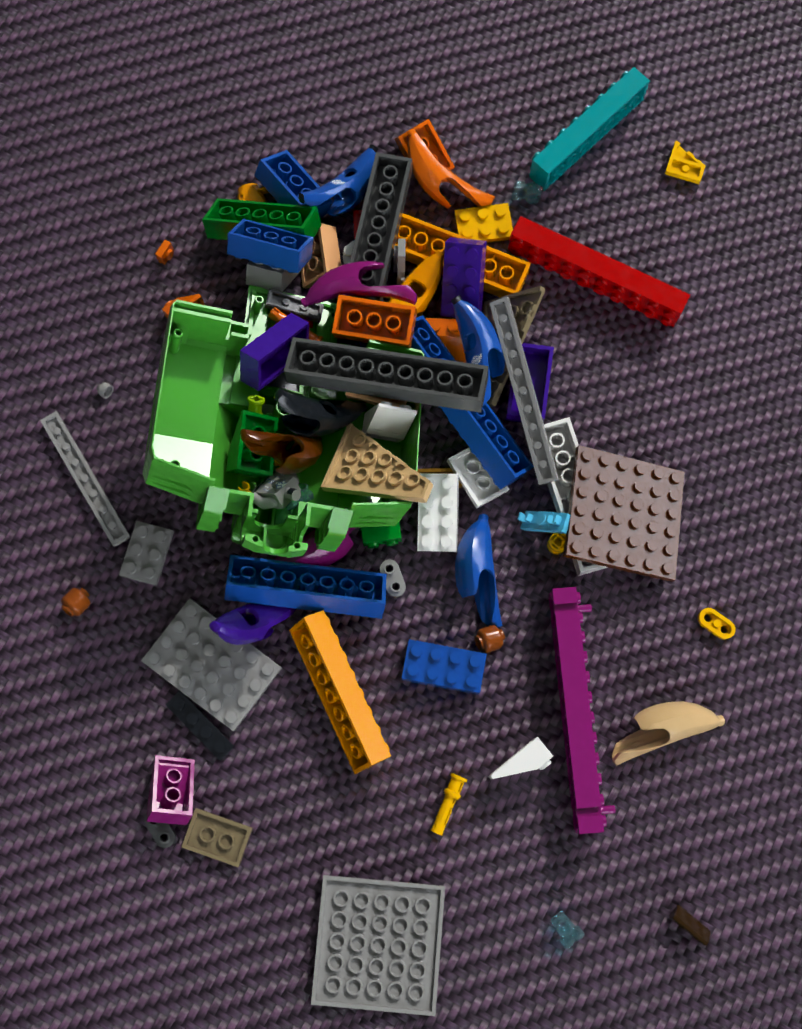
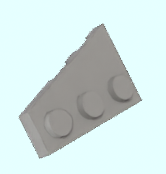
M398 239V246H394L393 272H397V285H401L405 280L406 239Z

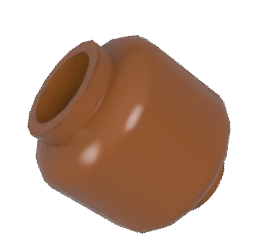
M71 588L61 599L62 610L71 617L80 616L91 604L88 598L90 594L83 588L80 590Z
M490 625L479 629L474 640L478 650L490 653L502 648L505 635L502 629H498L495 625Z

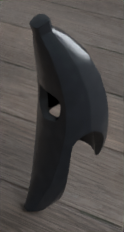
M281 388L274 393V401H277L278 407L282 411L290 413L281 418L284 427L303 437H321L333 434L355 421L362 412H367V404L365 402L311 398L288 393Z

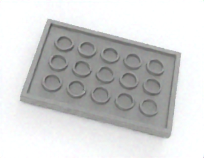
M189 598L141 661L235 732L281 671L282 667L251 644L234 645L225 642L209 627V624L215 621L216 618Z

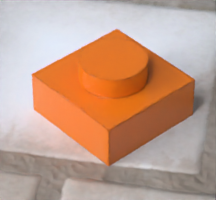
M167 240L163 241L155 253L158 262L164 265L174 255V248L171 242Z

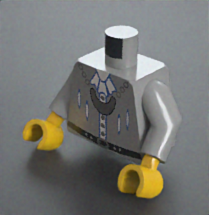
M274 459V466H280ZM275 469L273 476L266 477L252 491L254 493L253 503L265 510L271 508L284 509L292 500L298 501L301 497V489L298 486L299 479L297 474H280ZM242 482L243 489L238 487L240 491L251 492L248 482Z

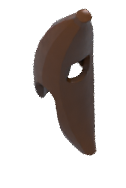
M247 429L240 431L242 441L251 452L261 456L272 457L277 461L280 467L276 468V472L280 474L292 475L308 469L317 462L323 452L321 437H303L295 434L261 432ZM294 441L295 443L293 444V446L289 450H286V446L290 442Z

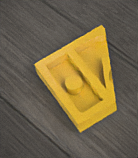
M675 141L665 174L699 185L706 165L697 160L690 151L686 152L680 147L681 143Z

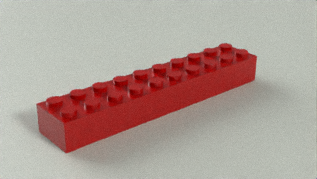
M520 216L511 233L508 250L513 255L522 256L532 264L537 263L547 271H554L560 274L564 279H571L582 287L593 289L595 293L608 296L616 303H623L631 310H638L648 318L659 320L665 326H675L691 295Z

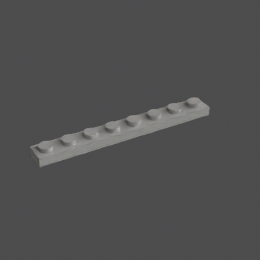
M55 411L41 419L42 425L111 544L116 547L131 538L59 413Z

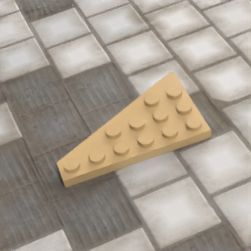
M350 423L346 427L320 487L323 491L427 503L433 484Z

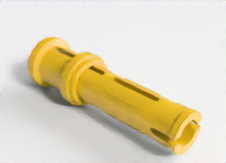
M454 773L450 774L451 779L448 787L444 789L445 796L430 830L439 835H443L456 800L461 798L460 792L462 787L468 781V779Z

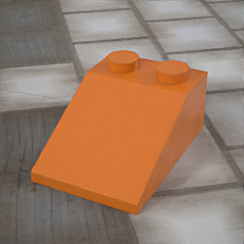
M424 120L413 128H415L438 162L449 170L454 169L455 166L430 120ZM406 131L394 140L403 156L408 158L409 135Z

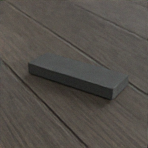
M269 289L265 308L272 310L273 307H276L284 314L289 315L293 313L302 319L319 324L324 304L318 303L304 307L301 303L302 298Z

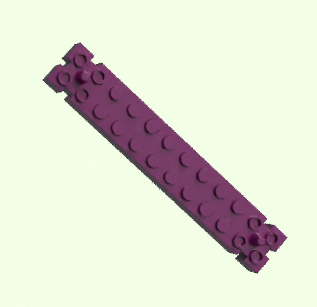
M576 587L555 588L548 594L551 611V626L574 833L604 832V827H607L606 816L603 814H613L616 812L614 805L604 806V796L599 791V785H602L601 773H597V765H599L600 761L599 754L595 752L594 744H597L596 732L592 730L595 717L594 712L590 711L592 693L588 691L587 683H590V674L585 669V663H588L587 651H583L585 632L581 631V623H583L582 613L592 612V605H578L581 604L580 592H577Z

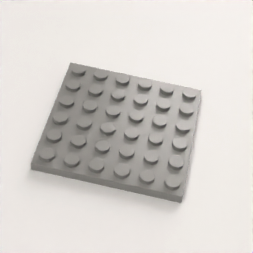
M323 875L311 1005L435 1016L445 886Z

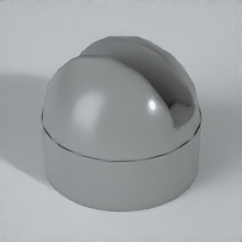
M102 382L97 386V392L103 398L107 399L112 395L114 387L109 383Z

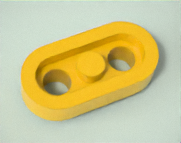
M705 608L699 612V624L718 638L726 640L735 634L733 622L716 610ZM705 615L710 617V622L705 621ZM721 627H725L727 632L722 633Z

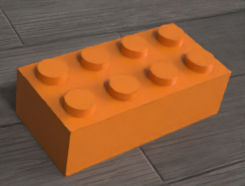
M338 295L332 334L335 338L365 343H368L370 339L411 348L417 309L415 306Z

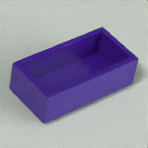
M450 237L445 241L441 316L456 318L451 300L460 295L462 300L471 303L482 312L487 241Z
M290 313L262 335L256 337L254 341L244 346L240 350V380L260 391L283 373L293 337L309 339V322Z
M523 343L524 354L544 423L554 347ZM510 381L505 420L522 422Z

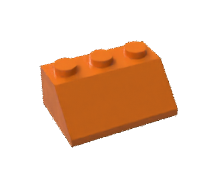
M426 318L455 360L466 363L463 343L456 319Z

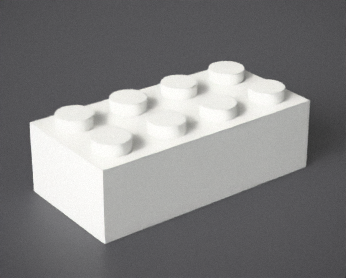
M420 473L421 476L431 481L433 488L427 503L418 502L417 551L457 552L459 475Z

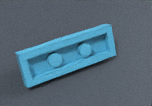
M525 511V514L519 512L518 520L522 522L520 529L524 531L567 534L570 514Z

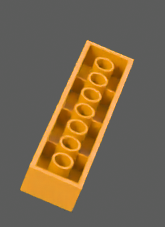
M403 213L395 246H398V239H406L405 260L419 265L427 257L433 255L437 249L444 252L445 241L448 238H468ZM487 246L483 291L497 297L520 292L529 273L531 263Z
M322 610L303 617L289 631L354 774H357L391 757L389 746L381 735V729L373 718L372 710L367 705L363 690L355 679V673L349 666L347 656L342 651L338 636L330 625V619Z

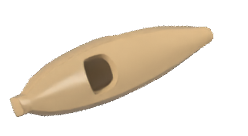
M666 702L653 705L640 711L634 717L641 730L626 736L615 744L611 755L612 760L618 766L625 761L670 743L712 730L718 726H723L725 719L722 715L717 716L711 710L690 702Z

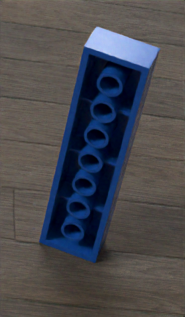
M230 554L224 600L313 611L324 610V612L382 619L386 605L387 574Z

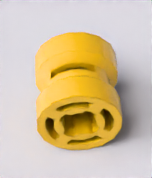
M553 533L547 542V548L550 553L558 555L564 552L565 534Z

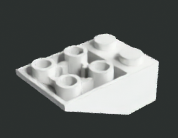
M382 401L364 414L362 431L371 438L399 443L404 440L417 414V410H412L411 406L400 405V407L392 406L391 402Z

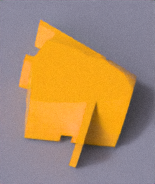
M248 183L238 188L237 199L267 202L263 194L269 192L265 187L259 188L255 183Z

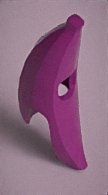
M359 261L343 264L319 277L309 289L306 297L301 299V303L304 307L336 299L338 295L392 298L415 305L417 294L409 285H363L362 278L365 273L385 268V265L382 262Z
M356 527L348 528L346 537L335 552L316 549V543H314L316 529L303 537L302 543H308L307 551L303 556L292 558L276 556L274 560L330 566L350 551L354 543L349 534Z

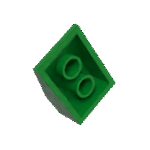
M241 410L228 452L226 472L257 478L273 476L274 458L251 452L242 441L240 431L247 429L277 433L279 418Z

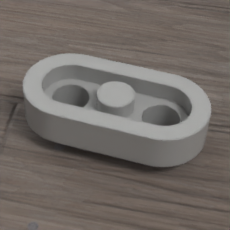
M391 559L383 561L380 566V573L387 574L386 590L392 597H401L405 593L406 585L399 565ZM392 566L393 571L387 572L386 567ZM394 584H398L400 588L398 590H394L392 586Z

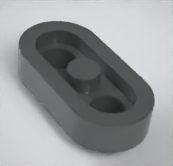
M146 814L145 825L156 844L161 848L171 847L176 841V833L171 824L146 822ZM163 834H167L168 840L166 842L162 840Z

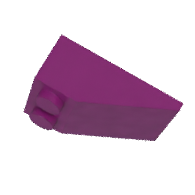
M155 755L146 822L188 824L193 813L195 759Z

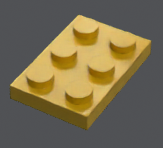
M508 203L454 211L458 235L468 239L484 240L487 243L510 240L513 227Z

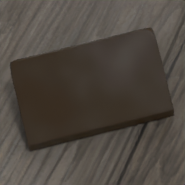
M677 905L669 915V918L698 942L707 946L710 930L684 908Z

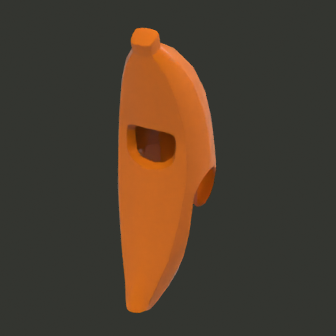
M415 128L407 131L409 135L408 158H412V172L419 185L433 200L447 209L451 207L439 189L440 183L448 182L478 207L488 206L493 203L495 196L471 186L438 162Z

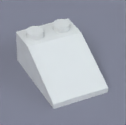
M536 737L488 777L496 779L537 769L543 770L552 763L550 759L553 755L542 741Z

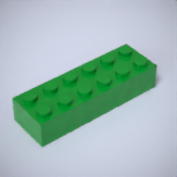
M219 198L216 199L202 219L207 238L228 240V232L242 219L315 237L321 227L319 212L316 206Z

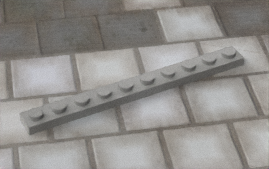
M506 296L490 302V307L538 484L542 486L558 481L559 478L510 299Z

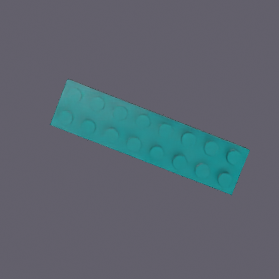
M635 67L629 72L625 71L617 83L613 82L605 94L601 93L596 98L595 103L592 106L588 105L581 116H576L571 121L569 127L563 128L558 133L557 138L550 140L545 145V149L535 153L532 157L529 178L544 191L549 188L644 100L650 80Z

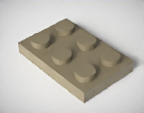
M195 808L182 848L235 867H240L253 827Z

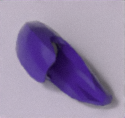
M250 603L219 616L209 624V627L227 643L234 645L250 644L268 638L274 631L271 627L290 617L297 609Z

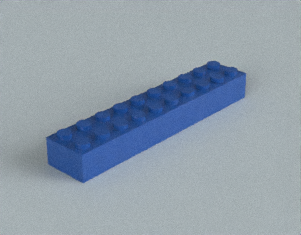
M424 316L416 317L411 348L421 350L424 357L456 361ZM487 403L482 407L481 413L438 406L446 414L449 422L454 425L460 437L464 439L471 452L478 458L482 467L488 472L494 484L500 490L520 479L534 468Z

